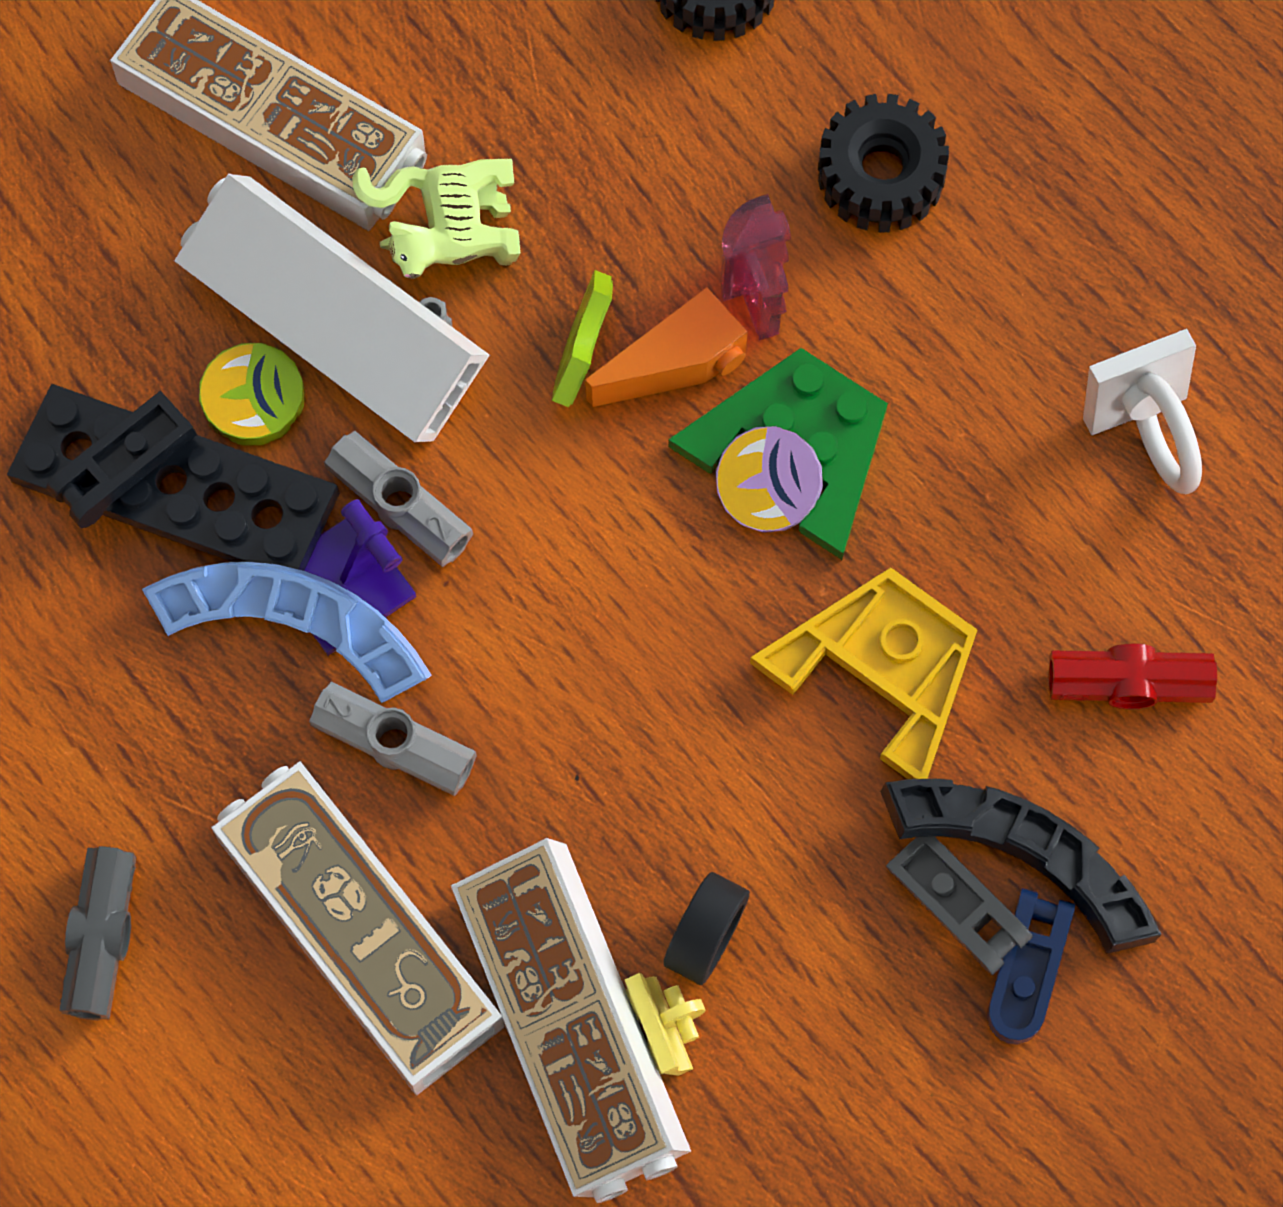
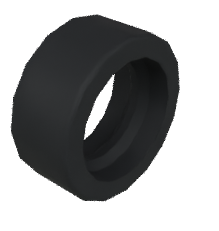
M714 872L709 873L700 884L682 916L667 949L664 967L699 985H703L718 964L740 921L749 899V890Z

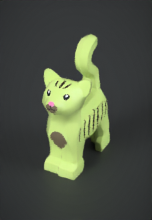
M480 159L463 165H440L428 170L415 166L401 168L391 175L382 188H375L372 185L366 168L357 169L352 177L353 189L358 199L372 207L384 208L397 203L410 186L421 189L429 229L393 221L389 224L391 237L380 242V248L390 250L392 261L400 266L406 278L414 279L421 276L425 268L433 263L460 265L482 256H493L498 264L511 265L517 261L520 255L518 230L490 227L480 223V209L489 210L495 218L507 217L511 212L506 194L497 191V184L499 187L513 186L512 159Z

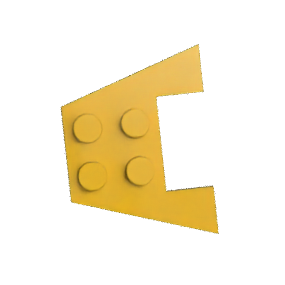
M890 567L753 655L750 659V664L794 695L821 659L827 655L910 716L883 750L880 759L906 779H928L976 637L977 629Z

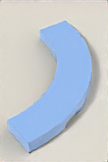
M257 562L218 563L196 567L168 576L142 589L168 636L202 622L233 617L265 618L264 620L285 624L306 633L310 632L337 649L336 651L351 663L369 683L381 703L432 676L416 650L401 632L378 610L354 593L306 571L277 564Z

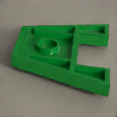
M800 348L668 439V447L707 473L712 474L719 465L724 450L737 436L755 427L776 426L798 434L813 447L822 466L823 488L825 489L816 501L815 507L799 524V532L843 560L888 403Z

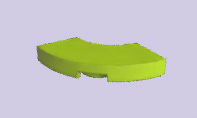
M597 270L594 271L579 306L554 384L552 401L567 407L573 404L589 370L595 343L612 301V276Z

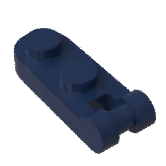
M1024 888L1021 889L1014 915L1027 929H1029L1031 919L1049 924L1051 929L1049 937L1029 931L1033 938L1021 949L1015 946L1002 958L1004 965L997 974L988 1006L987 1021L994 1035L1009 1044H1022L1030 1041L1037 1035L1044 1022L1076 905L1059 899L1058 904L1038 899L1037 892Z

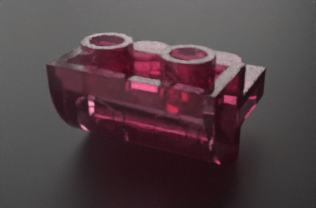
M768 194L751 199L741 205L727 221L722 238L720 279L722 300L726 301L743 295L759 340L779 334L781 314L786 313L783 293L789 290L783 263L789 261L785 241L791 240L790 229L784 212L782 210L774 211Z

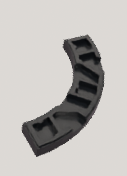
M908 779L886 782L881 789V795L899 840L930 836L960 838L985 844L1022 860L1055 883L1076 904L1095 930L1107 954L1155 943L1162 935L1149 908L1125 875L1120 877L1114 868L1097 853L1100 848L1094 842L1050 811L1019 796L986 786L982 790L965 785L953 784V780Z

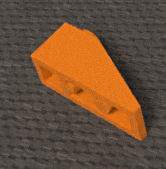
M706 287L585 379L586 400L592 407L704 384L719 373L722 376L728 375L745 359L748 331Z

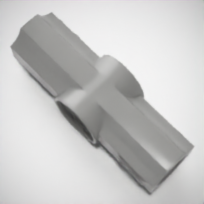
M356 431L349 435H344L332 447L329 456L324 461V466L330 473L378 512V516L384 525L391 529L399 530L440 566L444 567L446 564L453 562L465 550L467 543L472 538V528L420 486L419 479L413 472L395 465ZM398 491L407 492L412 496L407 503L401 506H392L385 502L389 495Z
M332 681L321 692L309 720L312 727L373 756L381 766L392 770L400 769L453 796H456L458 791L463 788L477 757L476 751L414 722L405 711L397 708H385ZM397 729L407 734L404 743L396 748H386L379 744L381 736L389 730Z

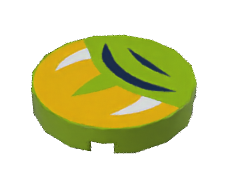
M241 343L222 351L208 364L200 381L199 402L209 426L217 433L219 432L222 436L229 438V441L239 445H264L284 436L291 429L290 425L295 422L297 416H300L304 407V384L295 362L282 350L264 343Z

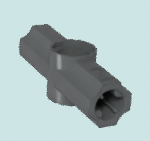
M104 846L87 848L78 906L71 908L66 927L65 950L69 958L63 982L62 998L60 1000V1012L62 1014L88 1020L110 1019L119 960L124 961L130 942L131 914L128 912V906L136 869L137 857L134 853Z

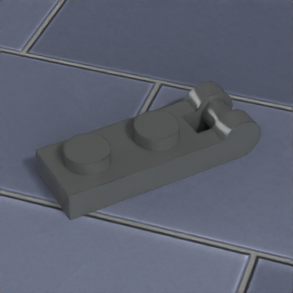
M935 836L916 837L886 865L890 873L991 975L1004 965L1002 958L1015 946L1021 949L1033 938L1022 922ZM993 920L1000 927V930L985 942L977 933Z

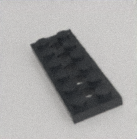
M51 383L9 468L7 476L12 483L53 497L47 490V484L57 472L72 461L65 457L68 446L79 439L89 440L93 445L133 412ZM197 435L104 510L103 516L230 562L277 564L305 571L340 491L337 484ZM181 473L187 476L186 484L181 491L175 494H165L160 491V484L167 475ZM91 476L82 483L81 489L87 493L98 483ZM219 490H229L235 494L232 505L226 510L212 511L207 508L208 500L213 493ZM267 507L281 509L283 516L275 527L263 529L255 525L256 516L261 510Z

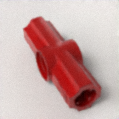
M1134 643L1116 645L1107 651L1052 650L1049 656L1048 691L1050 693V700L1109 701V705L1112 707L1130 710L1149 708L1157 704V702L1213 703L1216 698L1218 679L1217 662L1215 661L1214 653L1156 652L1152 646Z

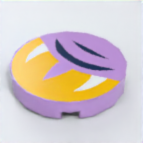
M776 426L755 427L737 436L724 450L716 471L717 493L726 512L741 525L760 532L785 531L801 523L815 507L823 488L822 466L813 447L798 434Z

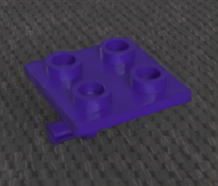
M356 499L348 503L341 510L342 516L346 519L321 534L305 571L327 579L354 593L386 618L417 596L397 568L403 559L386 538L388 530L381 521L375 522L363 507L361 501ZM312 634L328 656L337 650L327 641Z

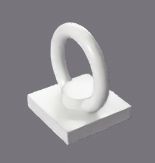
M1187 329L1089 366L1083 421L1092 436L1131 420H1136L1143 444L1157 472L1170 488L1181 494L1194 492L1198 488L1202 477V461L1198 442L1190 419L1181 403L1182 400L1187 399L1196 344ZM1162 412L1172 433L1180 466L1171 454L1157 419V414Z

